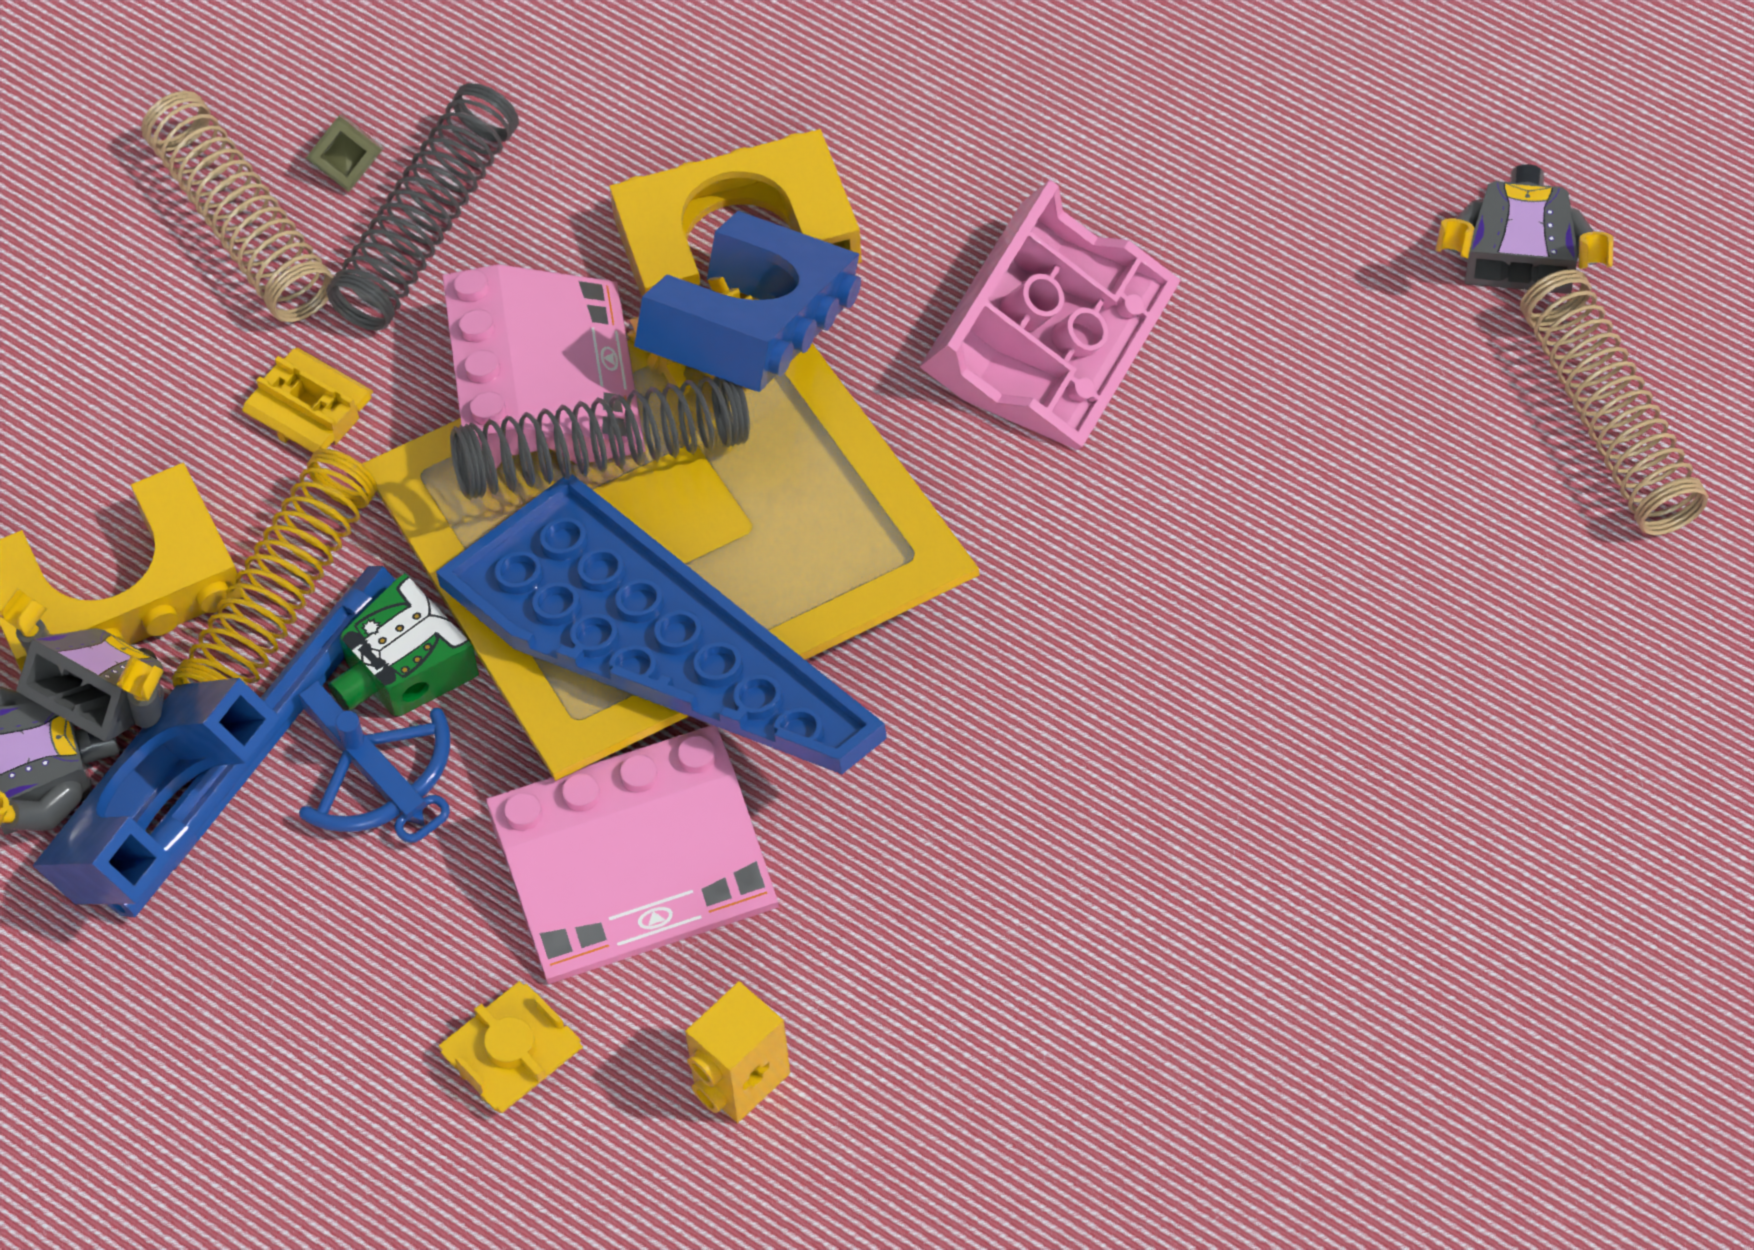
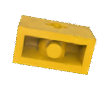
M740 981L685 1030L689 1052L687 1062L692 1069L694 1081L692 1085L693 1092L709 1110L718 1113L722 1109L737 1123L791 1074L784 1020Z

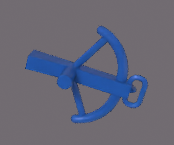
M318 680L299 694L305 712L343 752L317 810L310 806H303L299 810L301 819L325 830L358 832L379 827L397 818L394 825L395 832L401 840L408 843L422 840L448 819L450 807L445 799L438 795L424 797L438 782L449 757L450 729L442 709L433 708L430 711L429 716L432 723L364 735L358 715L353 711H344ZM435 735L434 750L430 762L424 772L411 785L375 747V745ZM351 762L387 801L381 807L359 815L337 816L328 814ZM430 804H437L441 809V813L425 825L423 809ZM407 821L424 826L414 834H408L403 828Z

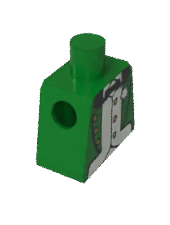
M404 573L342 632L339 640L349 669L329 682L328 687L336 701L345 711L353 710L374 695L392 715L402 716L474 679L479 675L473 645Z

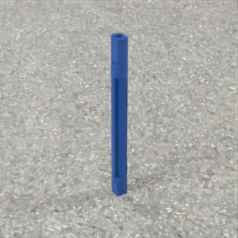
M368 566L353 586L347 589L260 697L281 719L245 764L214 766L198 774L149 834L173 857L136 904H107L113 911L120 916L133 918L139 914L171 872L176 870L303 711L299 694L317 680L323 686L345 657L339 640L342 632L396 580L384 566Z

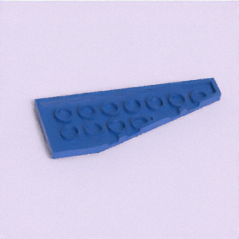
M572 473L569 480L562 477L436 571L440 587L513 649L839 774L845 773L887 739L885 723Z

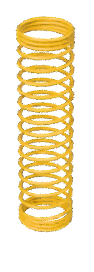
M321 449L316 450L307 463V469L303 470L299 475V483L294 484L290 489V497L281 503V512H277L273 516L272 526L267 527L263 532V541H259L254 546V555L249 556L245 560V570L239 571L235 576L236 585H231L226 590L227 599L221 600L218 603L217 614L212 615L207 620L208 629L202 630L198 634L199 644L192 645L189 649V659L183 660L174 672L175 674L172 676L174 688L176 685L191 683L188 678L200 682L228 679L205 665L214 667L232 678H240L246 685H248L247 683H257L260 680L259 672L256 668H267L270 665L265 653L272 654L279 650L276 639H283L288 636L285 624H294L297 621L294 609H303L306 606L303 595H310L315 592L312 580H321L324 577L322 566H328L334 562L330 551H339L342 548L340 537H348L351 534L349 523L357 522L360 519L357 508H366L377 492L376 480L364 465L351 456L337 450ZM318 462L331 464L353 476L366 492L348 477L330 469L321 468ZM309 474L313 482H304L305 476ZM329 475L337 477L340 480L348 483L355 490H352L341 485L340 483L332 479ZM306 486L321 489L332 499L350 507L354 511L355 517L346 518L334 508L315 500L308 492ZM299 487L302 488L306 497L295 496V492ZM292 501L297 511H286V506ZM297 501L311 503L323 513L341 521L346 527V531L344 533L336 532L324 522L306 514ZM288 515L304 518L315 528L332 535L337 541V545L335 547L327 546L316 537L298 529ZM283 516L289 526L277 525V520ZM272 530L275 531L279 540H268V535ZM279 530L296 533L306 542L322 549L328 556V560H317L306 551L290 544ZM270 544L288 548L298 557L314 564L319 574L317 576L306 574L299 567L280 558ZM265 545L271 555L259 554V549ZM256 559L262 570L250 569V563ZM261 559L277 562L290 572L304 578L310 585V589L302 590L296 588L287 580L273 574ZM244 574H247L254 585L241 583L240 579ZM252 574L271 578L280 586L294 592L301 600V603L294 605L286 602L280 596L262 587ZM238 588L244 599L231 598V593ZM243 588L263 593L270 600L284 606L292 615V618L283 619L277 617L271 611L256 604L245 593ZM229 603L235 614L222 613L223 606ZM234 603L254 608L262 615L275 621L283 630V633L275 634L265 630L260 625L246 618ZM219 618L226 629L213 628V622ZM225 618L247 624L255 631L267 637L274 647L267 649L256 645L236 632ZM210 633L217 644L203 643V637ZM216 633L238 639L258 652L265 662L259 664L245 659L227 647ZM201 648L209 660L194 658V652ZM206 648L215 649L232 656L246 665L254 673L255 677L247 678L226 668Z

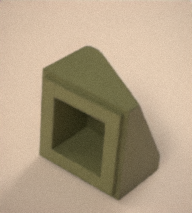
M341 114L307 155L306 159L346 191L350 192L384 150V147Z

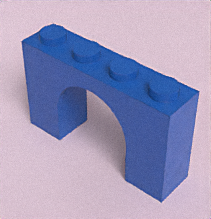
M737 211L715 231L707 281L710 278L724 277L729 289L739 288L740 293L751 295L759 300L727 296L667 274L642 296L634 347L760 392L776 375H784L790 362L800 352L806 353L813 339L822 330H829L836 316L844 308L850 309L853 306L861 287V277L856 276L859 253Z
M240 678L176 685L163 702L159 721L152 727L140 730L32 866L75 905L136 904L173 857L145 831L158 811L182 786L201 772L219 765L245 764L281 717Z

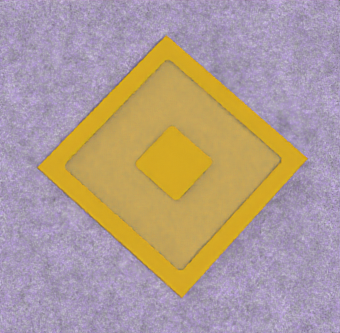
M740 293V298H741V299H744V298H746V297L749 296V295ZM632 340L627 341L635 390L644 397L651 386L657 388L662 393L665 386L669 383L665 374L660 376L657 369L651 371L646 363L650 352L645 353L644 350L634 347L635 342ZM813 343L806 353L800 352L790 362L784 375H776L760 392L743 387L750 417V434L745 444L740 443L739 446L735 444L733 447L729 446L728 448L722 443L715 421L712 386L709 382H704L702 394L710 411L715 435V445L711 451L704 446L700 436L696 416V392L691 387L689 393L684 395L688 403L696 430L697 449L693 455L687 451L682 438L678 414V395L673 389H669L666 401L671 409L679 440V453L676 459L667 450L661 424V401L656 393L652 392L649 398V406L657 424L661 443V457L658 462L651 457L648 450L643 425V404L638 397L637 402L646 451L643 452V461L640 466L634 462L632 455H625L623 469H620L614 459L610 458L607 459L608 467L605 473L598 469L594 461L589 462L590 471L585 477L580 473L578 465L570 460L571 473L805 660L980 575L979 567ZM688 366L685 367L684 375L686 379L693 381L698 386L699 381L703 378L702 372ZM702 408L704 429L709 442L708 426ZM684 411L686 431L689 438V442L691 444L690 429ZM461 418L362 463L373 475L377 483L379 497L468 641L473 645V649L555 781L689 717L688 715L513 649L440 587L436 575L437 570L563 477L554 450L549 448L553 467V480L551 484L544 480L537 451L530 452L535 472V484L532 488L526 484L519 454L512 455L517 477L515 491L510 490L507 485L501 461L496 469L499 485L496 496L491 493L487 484L486 493L483 498L478 496L477 499L472 498L471 501L464 497L460 490L451 455V431L454 426L459 428ZM667 418L669 437L674 450L672 432ZM649 421V428H650L651 439H652V443H653L654 450H655V452H656L654 436H653L651 424H650V421Z

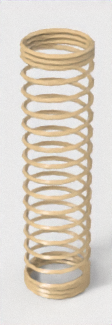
M184 90L170 93L153 104L142 121L141 132L143 138L154 149L155 154L162 159L163 165L170 170L172 178L179 183L180 189L187 194L189 201L195 205L197 212L204 217L205 223L212 228L214 235L221 240L223 248L230 253L231 259L238 264L240 271L247 276L248 282L255 287L257 295L264 299L265 305L270 310V313L273 314V317L282 322H295L315 314L328 301L326 289L333 279V275L322 264L321 259L314 255L313 248L305 243L304 235L296 231L295 223L287 218V213L279 207L278 200L270 196L269 188L261 183L260 176L254 173L252 165L244 160L243 153L237 150L235 142L227 137L226 130L219 126L218 119L211 115L210 109L202 98L195 92ZM193 102L179 106L178 108L171 111L160 122L159 126L157 127L154 133V137H151V131L154 123L166 110L180 103ZM199 107L197 115L188 117L177 124L165 140H158L161 128L173 115L186 108ZM193 121L184 132L171 138L182 126ZM209 121H212L213 124H214V126H212V125H209V126H208ZM214 130L213 136L210 139L194 147L187 156L175 158L180 148L194 142L204 131ZM218 132L222 134V137H217ZM223 141L218 151L203 158L195 168L184 169L189 159L200 155L213 142ZM226 143L230 145L231 149H225ZM174 150L171 157L165 155L167 151ZM231 153L226 163L213 169L204 179L192 181L198 170L209 166L221 154ZM237 155L239 160H233L234 156ZM183 161L179 169L174 168V162ZM240 164L235 174L221 181L213 190L201 192L206 182L218 177L229 166ZM243 166L247 168L248 172H242ZM192 172L188 180L182 179L183 173ZM248 176L243 186L229 193L221 202L209 204L215 193L227 188L238 177ZM254 178L256 183L250 184L251 179ZM200 184L196 192L191 191V185ZM256 188L254 195L239 204L232 212L218 215L225 204L236 199L246 189ZM260 189L265 192V195H259ZM209 195L205 203L199 202L200 196ZM265 199L260 210L247 216L240 224L227 227L234 215L244 211L254 201ZM268 202H272L274 207H267ZM217 207L214 215L208 214V208ZM274 211L269 221L257 227L250 235L235 239L244 226L252 223L262 213ZM277 213L282 215V219H275ZM226 218L223 226L216 225L218 219ZM282 223L279 231L264 240L258 247L244 250L252 238L260 235L270 225ZM286 224L290 226L291 231H284ZM235 230L231 238L225 237L226 231ZM291 235L285 246L273 252L268 258L253 262L262 249L267 248L281 236ZM295 236L299 238L300 242L292 243ZM244 241L240 250L234 249V243ZM299 247L295 256L282 264L278 269L262 274L265 267L287 249ZM303 248L308 250V254L301 255ZM253 253L248 262L242 261L244 254ZM305 258L308 259L307 262L298 263V264H296V265L290 267V266H291L292 264H294L296 261H299V260H302V259H305ZM262 265L257 274L251 273L252 266ZM316 273L313 279L301 290L289 296L279 298L283 290L304 275ZM320 273L324 274L323 285L308 302L294 309L283 310L276 308L277 302L291 300L302 295L313 286ZM270 277L266 286L260 285V278Z
M1573 269L1551 273L1538 280L1524 294L1520 304L1522 314L1529 326L1534 329V335L1538 342L1542 343L1543 352L1546 356L1550 357V365L1554 370L1558 371L1557 378L1561 384L1565 385L1567 396L1573 399V407L1576 412L1581 413L1580 420L1585 427L1589 428L1588 434L1592 441L1597 442L1596 449L1600 455L1605 457L1604 464L1608 470L1613 471L1612 478L1617 485L1621 486V495L1624 499L1629 500L1628 508L1631 513L1635 514L1634 519L1641 531L1649 535H1662L1684 527L1698 517L1706 507L1709 497L1698 478L1691 477L1693 467L1691 464L1683 462L1685 456L1683 449L1674 448L1677 441L1675 435L1667 433L1669 424L1666 420L1658 419L1661 412L1660 408L1657 405L1651 404L1653 398L1651 392L1643 390L1645 384L1643 378L1635 376L1637 367L1633 362L1627 361L1629 356L1627 349L1619 347L1621 342L1619 335L1611 333L1613 324L1610 320L1604 319L1605 310L1603 306L1596 305L1598 297L1594 292H1591L1592 287L1585 274ZM1568 283H1581L1578 291L1562 296L1550 304L1542 313H1532L1535 305L1556 287ZM1589 297H1591V298H1592V304H1590V305H1585V303L1588 301ZM1568 300L1566 303H1564V304H1562L1561 306L1555 308L1556 306H1558V305L1561 304L1562 302ZM1593 309L1599 311L1600 317L1598 319H1591L1576 325L1558 341L1547 340L1551 332L1566 329L1580 322ZM1586 310L1576 319H1573L1565 324L1559 325L1562 321L1573 316L1574 314ZM1601 323L1607 325L1608 330L1606 333L1586 338L1575 345L1566 355L1555 354L1560 345L1573 343L1586 337L1596 330ZM1591 324H1594L1593 326H1591L1589 329H1587V330L1584 331L1583 333H1581V334H1579V335H1576V336H1574V337H1572V338L1567 339L1570 335H1572V334L1575 333L1576 331H1578V330H1580V329H1582V328H1584V327H1586V326H1589V325H1591ZM1539 331L1546 332L1544 338H1542ZM1608 337L1615 339L1614 347L1604 348L1591 354L1574 369H1563L1568 359L1580 357L1595 350ZM1601 338L1592 346L1575 353L1578 349L1585 346L1586 344ZM1547 345H1555L1551 352ZM1616 351L1622 352L1624 356L1622 361L1613 362L1599 368L1582 383H1571L1576 373L1593 369L1610 359ZM1605 353H1608L1607 355H1605L1604 357H1602L1600 360H1598V361H1596V362H1594V363H1592V364H1589V365H1587V366H1584L1585 364H1587L1588 362H1590V361L1593 360L1594 358H1596V357H1598V356H1601V355H1603V354H1605ZM1555 359H1563L1559 366L1555 362ZM1624 365L1630 366L1632 370L1630 375L1609 381L1597 389L1590 397H1578L1584 387L1601 383L1619 372ZM1616 367L1615 369H1613L1612 371H1610V372L1607 373L1606 375H1604V376H1602V377H1599V378H1597V379H1595V380H1592L1593 378H1595L1596 376L1600 375V374L1603 373L1604 371H1607V370H1609V369H1611V368ZM1562 373H1570L1567 380H1565ZM1631 380L1639 382L1640 385L1637 390L1628 391L1616 396L1598 411H1586L1592 401L1604 399L1626 387ZM1622 382L1620 385H1618V386L1615 387L1614 389H1612V390H1610V391H1607V392H1605V393H1603V394H1600V393H1602L1603 391H1605L1606 389L1610 388L1611 386ZM1570 387H1578L1575 394L1572 393ZM1639 394L1646 395V404L1637 405L1625 410L1605 426L1594 425L1599 416L1615 412L1627 406ZM1629 397L1628 399H1626V400L1623 401L1622 403H1620V404H1618V405H1616V406H1613V407L1609 408L1610 406L1614 405V404L1617 403L1618 401H1620V400H1622V399H1624V398ZM1578 401L1586 402L1582 409L1579 406ZM1648 408L1654 409L1656 414L1653 419H1647L1632 425L1614 440H1602L1609 429L1618 428L1632 422ZM1633 412H1636V413L1633 414L1632 416H1630V417H1628V418H1626V419H1624V420L1618 422L1619 420H1621V419L1624 418L1625 416H1627V415H1629V414H1631V413H1633ZM1586 416H1594L1590 423L1586 419ZM1655 423L1663 425L1664 428L1661 433L1641 439L1629 447L1623 454H1610L1616 444L1627 442L1642 435ZM1640 427H1643V428H1641L1639 431L1630 434V433L1633 432L1634 430H1636V429H1638V428H1640ZM1594 430H1602L1598 438L1593 432ZM1664 437L1670 438L1672 443L1669 448L1660 449L1647 455L1632 468L1618 469L1625 458L1636 456L1649 450ZM1647 442H1650V443H1648L1646 446H1643V447L1639 448V447L1642 446L1643 444H1645V443H1647ZM1601 444H1610L1606 452ZM1671 452L1679 454L1680 458L1676 463L1658 468L1639 483H1626L1634 472L1656 465ZM1609 458L1618 459V461L1612 466ZM1678 467L1687 468L1688 473L1685 477L1675 479L1660 486L1645 498H1634L1642 487L1665 479L1675 472ZM1617 473H1627L1622 481ZM1625 487L1635 488L1630 496L1626 492ZM1691 493L1678 504L1664 510L1652 512L1662 503L1673 497ZM1633 502H1640V504L1635 508ZM1690 502L1682 510L1669 517L1657 521H1645L1647 517L1668 514Z

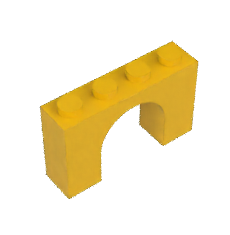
M821 128L802 134H790L780 140L750 148H738L728 154L698 162H686L676 168L646 176H634L624 182L609 185L614 220L641 298L667 274L700 286L699 272L687 239L694 226L703 217L717 209L731 205H754L768 209L781 217L791 230L859 253L858 263L862 262L860 229Z
M183 462L130 484L140 514L155 543L153 560L146 573L136 584L118 595L100 600H80L58 592L47 582L23 530H20L0 539V611L18 588L47 608L40 619L50 634L96 628L105 630L132 645L151 636L167 634L175 629L177 625L202 614L217 612L218 603L221 600L227 599L226 590L231 585H236L235 576L237 571ZM238 588L231 593V598H242ZM229 603L225 604L222 610L229 605ZM0 617V627L22 673L27 653L16 636L17 628Z

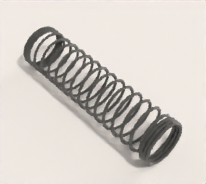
M466 83L459 87L452 102L448 103L445 114L439 117L437 127L431 129L428 140L423 141L420 152L414 155L411 161L412 165L406 167L403 172V178L397 180L394 191L388 194L385 200L386 204L380 206L377 217L372 219L368 225V231L362 233L359 239L360 244L353 247L351 257L345 259L342 270L337 272L330 284H328L326 289L328 300L333 308L346 320L367 330L379 331L388 327L395 315V310H399L401 306L399 298L408 296L410 292L408 285L415 284L418 280L417 272L425 270L427 266L425 258L434 256L436 252L434 245L442 244L444 240L442 232L451 230L453 226L451 219L459 218L461 214L460 206L468 204L470 200L468 194L476 192L478 188L477 181L484 179L487 174L485 168L494 164V155L501 153L503 149L502 142L509 141L519 125L516 110L502 94L488 86L477 83ZM471 95L485 100L499 110L507 122L492 108L473 100H463L462 96ZM465 104L474 105L486 110L495 116L505 128H499L484 122L474 115ZM458 116L476 134L464 128L454 126L450 117ZM444 119H446L448 125H442ZM442 129H451L457 138L468 147L456 141L446 139ZM438 131L440 138H433ZM459 132H462L468 135L469 137L475 139L479 144H481L485 148V150L473 145L471 142L465 139ZM480 137L498 142L497 149L492 151ZM433 142H443L448 150L457 158L474 167H480L482 170L481 174L474 176L471 170L462 162L448 154L438 152ZM427 145L430 146L432 151H425ZM451 145H454L455 147L465 151L472 158H474L476 162L461 155ZM469 148L481 154L489 155L490 160L488 163L484 164ZM425 155H435L438 161L449 171L464 179L472 180V188L466 189L461 181L451 173L439 167L429 165ZM421 157L423 164H416ZM443 158L457 164L468 175L453 168ZM416 168H426L445 187L464 193V200L458 202L442 186L431 180L421 178ZM411 170L415 177H408ZM435 171L451 179L459 188L445 181ZM408 181H418L434 198L448 205L455 206V214L449 215L432 198L412 191ZM402 183H404L407 190H399ZM426 184H428V185H430V186L436 188L437 190L441 191V192H442L444 195H446L450 200H448V199H446V198H444V197L438 195L436 192H434L432 189H430ZM399 194H409L419 206L439 218L447 219V226L440 228L436 221L425 212L404 204ZM394 196L396 197V200L398 201V203H390V202H391V200H392V198H393ZM419 198L431 203L441 213L427 206ZM391 207H400L420 226L438 232V240L432 241L416 225L395 217ZM385 209H387L390 216H382ZM412 212H414V213H416V214L422 216L424 219H426V220H427L429 223H431L432 225H429V224L423 222V221L420 220L418 217H416L414 214H412ZM382 220L393 221L402 232L422 244L430 245V252L423 254L416 245L405 237L386 230ZM378 222V224H379V226H380L381 229H373V228H374L375 224ZM403 225H405V226H407V227L413 229L415 232H417V233H418L419 235H421L423 238H421V237H419V236L413 234L411 231H409V230H408L407 228H405ZM374 233L384 234L403 252L421 258V266L414 267L399 252L388 246L378 244ZM367 236H370L373 243H366L364 241ZM394 238H396V239L402 241L403 243H405L406 245H408L410 248H412L414 251H412V250L406 248L405 246H403L401 243H399V242H398L397 240H395ZM365 247H375L393 264L412 271L414 275L412 280H405L390 265L371 258ZM361 248L364 256H355L358 249ZM388 253H390V254L396 256V257L399 258L402 262L397 261L395 258H393V257H392L391 255H389ZM356 260L368 261L384 277L403 284L404 292L398 294L382 279L362 271ZM350 262L353 263L355 269H347ZM379 266H381V267L387 269V270H388L389 272H391L393 275L387 273L385 270H383V269L380 268ZM373 281L379 283V284H380L381 286H383L384 288L378 286V285H377L376 283H374ZM339 286L352 289L362 300L380 309L384 318L368 315L352 306L341 293ZM388 296L395 298L396 304L394 307Z
M704 376L699 381L698 386L693 381L686 379L681 385L680 390L671 383L665 386L662 393L657 388L651 386L645 393V397L640 392L633 390L627 397V401L621 395L615 394L610 399L609 405L599 397L594 400L591 408L585 402L579 401L575 405L573 412L570 408L561 404L556 410L555 416L551 411L543 408L538 414L537 420L532 414L525 412L521 416L519 424L513 417L507 415L501 423V428L491 419H488L484 424L483 431L473 423L465 424V426L460 425L459 428L454 426L450 435L453 466L460 490L464 497L470 501L472 498L477 499L478 496L483 498L486 493L487 484L492 494L496 496L498 493L497 471L487 442L489 425H492L500 438V452L505 480L509 489L513 492L517 487L516 471L505 437L508 421L513 424L518 434L519 456L524 479L528 486L531 488L534 486L535 472L533 461L523 433L526 417L531 420L536 429L537 453L544 480L551 484L553 480L552 461L544 433L541 429L544 414L548 415L554 425L557 461L562 476L569 480L571 477L570 456L559 425L562 410L566 411L572 421L574 453L580 473L586 477L590 471L589 458L584 436L577 421L580 407H583L590 417V438L595 462L598 469L605 473L608 467L606 447L601 429L595 417L598 403H601L607 411L608 436L613 459L616 465L623 469L625 465L624 444L620 428L613 413L616 399L620 400L625 408V424L629 449L634 462L640 466L643 461V446L639 428L631 410V402L634 396H637L643 404V425L648 450L651 457L658 462L661 457V443L657 424L649 406V398L652 392L656 393L661 401V424L665 444L669 454L676 459L679 453V440L675 421L666 401L669 389H673L678 395L681 434L687 451L693 455L697 449V437L692 414L684 397L687 385H690L696 392V416L700 436L704 446L711 451L715 445V435L710 411L702 394L704 382H709L712 386L715 421L722 443L728 448L729 446L733 447L735 444L738 446L740 443L745 444L750 434V417L743 387L716 376L714 379ZM702 408L708 426L709 442L704 429ZM684 411L690 429L691 444L689 442V438L686 431ZM667 418L672 432L674 450L669 437ZM649 421H650L651 428H652V432H653V436H654L656 452H655V450H654L653 443H652V439H651L650 428H649ZM631 425L636 439L638 455L634 446ZM614 431H615V435H616V439H617V443H618L620 459H619L618 452H617V448H616L615 437H614ZM477 434H478V436H479V438H480V440H481V442H482V450H481V446H480V443H479ZM596 435H597V439H598V443H599V447H600L601 459H600V455H599V451H598ZM579 443L582 451L583 462L580 454Z

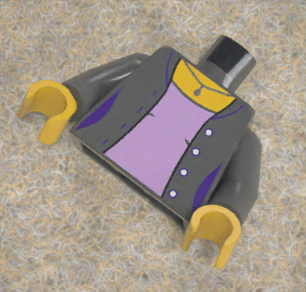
M1522 164L1512 169L1510 182L1494 181L1489 183L1484 199L1471 201L1456 218L1442 220L1435 251L1442 252L1443 249H1449L1453 252H1461V257L1468 258L1464 284L1528 290L1538 280L1551 273L1561 270H1576L1577 258H1579L1578 268L1586 269L1588 264L1603 263L1606 265V268L1612 267L1614 237L1605 232L1593 231L1580 210L1571 207L1569 192L1563 187L1544 185V172L1536 165ZM1573 283L1558 286L1550 292L1570 294Z
M17 588L0 611V617L17 628L16 636L27 653L16 689L18 693L104 742L112 740L135 724L142 728H149L159 721L164 699V690L159 682L164 670L161 662L158 661L152 651L146 648L137 649L107 631L96 628L50 634L40 619L47 608Z
M0 687V826L4 835L18 830L50 831L60 824L93 790L87 763L120 754L116 737L104 742L82 728L78 729L75 724L17 691Z

